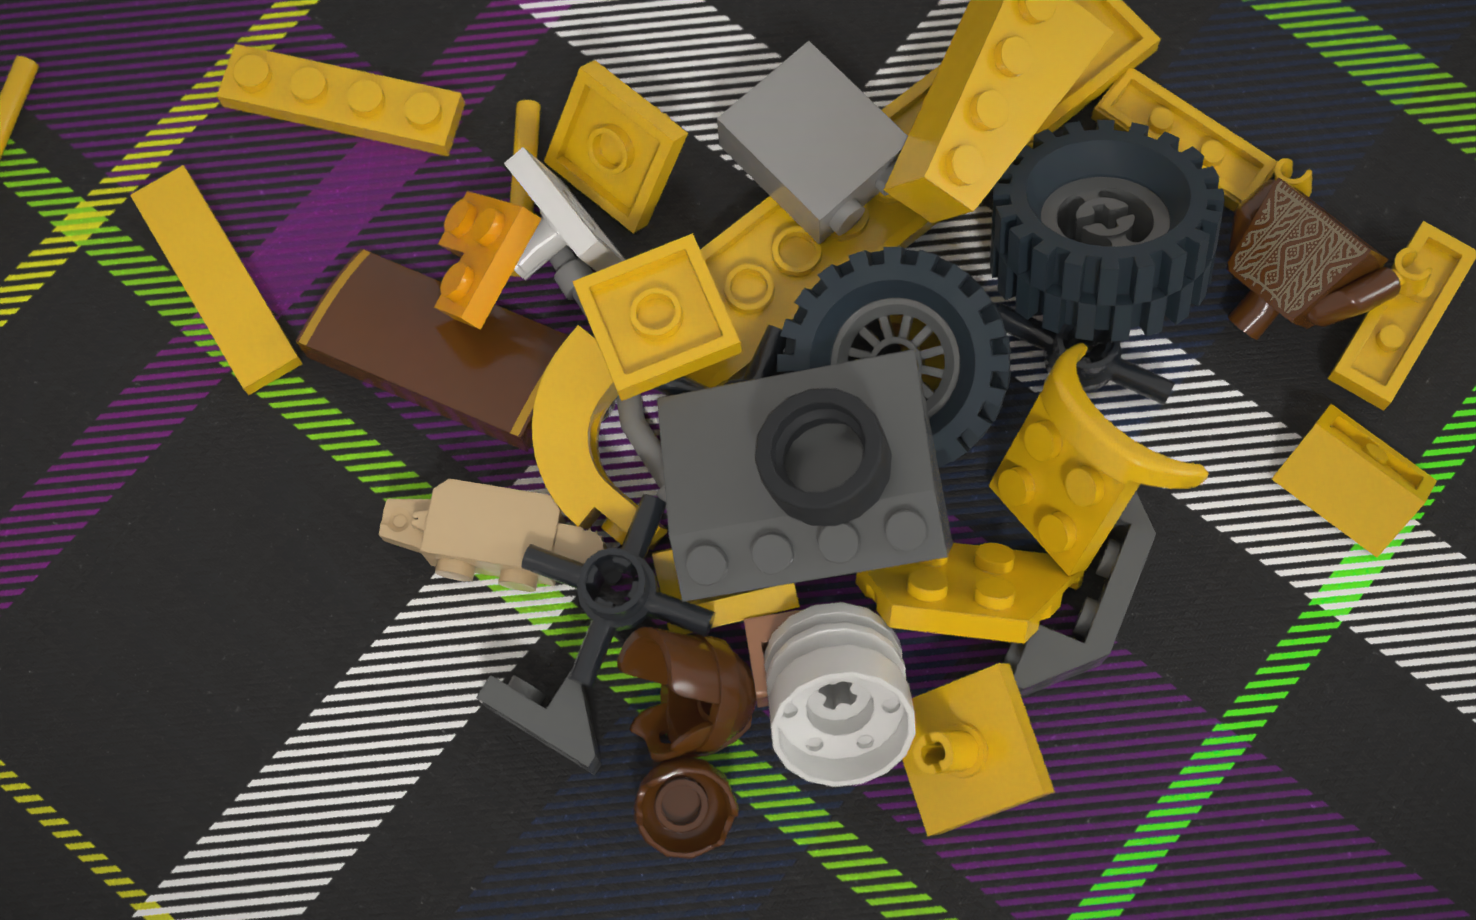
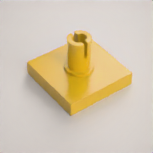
M594 60L579 68L544 162L634 234L648 225L688 132L672 121L666 113L663 114L660 111L661 109L653 106Z
M693 233L572 281L621 401L743 353L739 337Z
M1009 663L995 664L912 698L916 734L902 761L927 836L942 834L1055 792Z

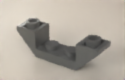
M1135 492L1109 535L1121 539V541L1109 538L1098 563L1095 574L1106 578L1098 600L1086 597L1076 619L1072 633L1083 637L1082 641L1080 642L1039 625L1038 630L1025 644L1010 643L1003 663L1010 664L1021 697L1096 668L1111 653L1156 536V532L1137 492Z

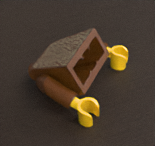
M1282 158L1276 163L1274 180H1268L1234 210L1229 243L1231 258L1228 261L1227 270L1250 288V290L1229 314L1228 319L1256 340L1260 338L1279 314L1290 322L1307 329L1314 325L1325 327L1366 313L1396 297L1398 294L1414 296L1425 289L1433 270L1432 268H1427L1420 274H1411L1405 271L1403 268L1411 265L1417 254L1416 250L1409 247L1397 253L1391 269L1383 267L1389 259L1309 198L1312 193V170H1306L1305 174L1300 178L1290 179L1293 174V161L1288 158Z

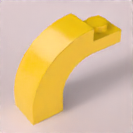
M577 325L552 357L537 390L532 417V441L535 459L540 475L553 500L577 527L589 530L599 516L604 514L607 520L602 524L601 528L622 545L638 504L624 494L610 480L602 465L598 447L599 430L603 417L612 402L617 398L618 393L596 339ZM660 523L649 547L650 550H653L669 531Z

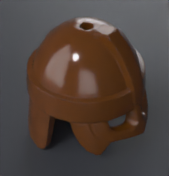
M652 627L639 628L627 638L617 659L618 669L627 675L661 684L660 704L650 706L641 711L633 719L630 726L631 732L644 738L654 762L666 761L678 756L702 757L711 755L736 742L751 727L752 715L757 702L753 675L746 662L731 649L725 640L714 636L686 635ZM667 734L672 744L661 742L659 737Z

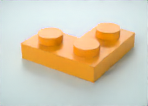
M467 191L464 198L455 203L448 212L444 222L445 232L438 243L451 253L461 257V259L445 274L440 287L441 295L434 308L457 321L481 330L542 218L521 205Z

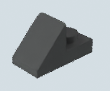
M569 673L551 703L545 709L541 705L547 696L532 685L516 676H513L508 685L490 675L476 697L487 709L591 774L595 775L602 763L586 686L568 679Z

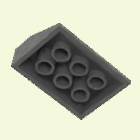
M916 349L657 398L669 538L682 602L948 557L953 542ZM811 388H837L859 397L876 414L892 453L890 480L879 501L859 518L837 526H810L789 517L772 499L761 482L754 460L757 434L768 414L787 397ZM822 424L807 430L792 443L785 456L784 467L788 478L797 488L806 492H824L842 485L857 471L863 459V446L860 437L849 426L844 424Z

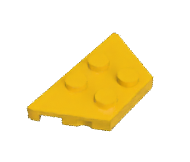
M953 543L946 558L857 572L855 583L866 597L872 599L877 604L876 611L889 628L1025 644L1038 630L1039 622L1050 618L1060 608L1063 592L1068 587L1077 590L1082 585L1084 571L1068 576L1047 553L1012 550L1008 546L999 543H984L979 546Z

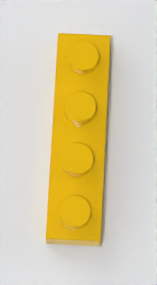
M238 44L234 45L217 93V98L222 106L226 108L449 156L465 106L462 94L459 92Z

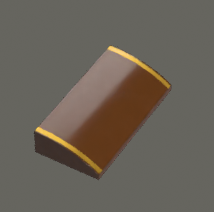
M361 248L330 284L296 339L297 344L305 355L314 361L528 452L533 442L532 417L539 384L552 357L569 335L495 304L481 330L457 321L434 308L441 295L440 287L442 282Z

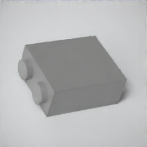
M810 41L806 42L717 118L719 146L819 245L833 232L837 235H842L849 231L862 217L865 211L863 206L879 192L884 196L889 195L883 189L908 137Z

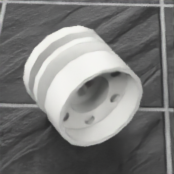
M843 602L814 605L791 615L772 633L764 653L773 749L787 769L806 781L833 787L863 784L888 773L906 756L916 734L915 714L909 684L906 681L901 644L892 628L888 627L882 617L870 609Z

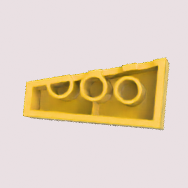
M970 0L883 190L930 223L974 212L1114 31L1074 0Z

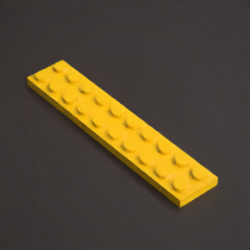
M1074 0L1112 29L1114 33L1035 134L1046 129L1053 133L1110 88L1117 78L1129 68H1135L1157 51L1161 39L1122 0ZM940 65L882 109L907 135L910 133ZM1034 135L1026 144L1030 148H1033ZM879 192L863 206L865 211L862 217L849 231L842 235H837L833 232L819 245L769 196L700 249L739 337L743 353L685 376L709 388L715 387L725 380L743 377L767 326L772 325L783 329L785 319L793 320L799 308V305L794 303L804 288L812 289L821 280L818 276L820 272L831 264L839 266L849 261V255L863 250L876 252L882 251L883 247H903L905 249L938 222L930 223L891 195L884 196Z

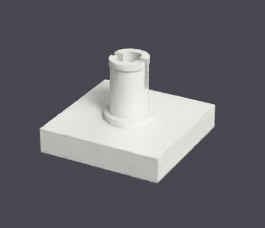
M524 147L504 163L540 208L539 211L542 215L539 225L514 268V271L521 278H524V280L529 279L533 273L566 245L582 261L596 271L625 261V258L564 182Z

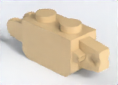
M447 479L435 487L431 499H387L379 530V536L383 541L421 553L431 566H436L435 573L439 576L458 581H473L474 573L499 577V585L526 592L536 591L537 583L555 586L556 581L522 569L523 556L530 544L585 563L597 551L607 549L606 543L603 542V536H599L597 531L592 532L590 528L585 531L583 527L567 525L561 510L550 495L455 479Z

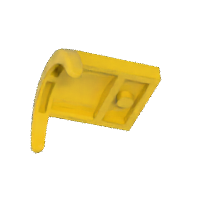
M1078 343L1070 347L1056 360L1045 380L1040 395L989 484L993 492L1068 576L1085 571L1140 484L1161 488L1187 489L1201 485L1208 477V471L1200 464L1186 463L1166 457L1136 442L1114 426L1094 406L1080 384L1076 369V363L1085 355L1088 349L1084 343Z

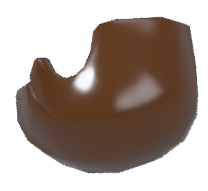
M678 756L662 761L651 769L642 780L634 800V820L643 839L667 857L693 859L715 847L722 846L726 841L735 817L739 814L738 804L726 775L704 759Z

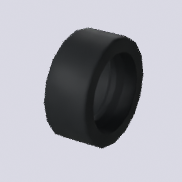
M811 388L787 397L768 414L757 434L754 460L761 482L772 499L789 517L810 526H837L859 518L879 501L890 480L892 453L876 414L859 397L837 388ZM822 424H844L849 426L860 437L863 446V459L857 471L842 485L824 492H806L797 488L788 478L784 467L785 456L792 443L807 430Z

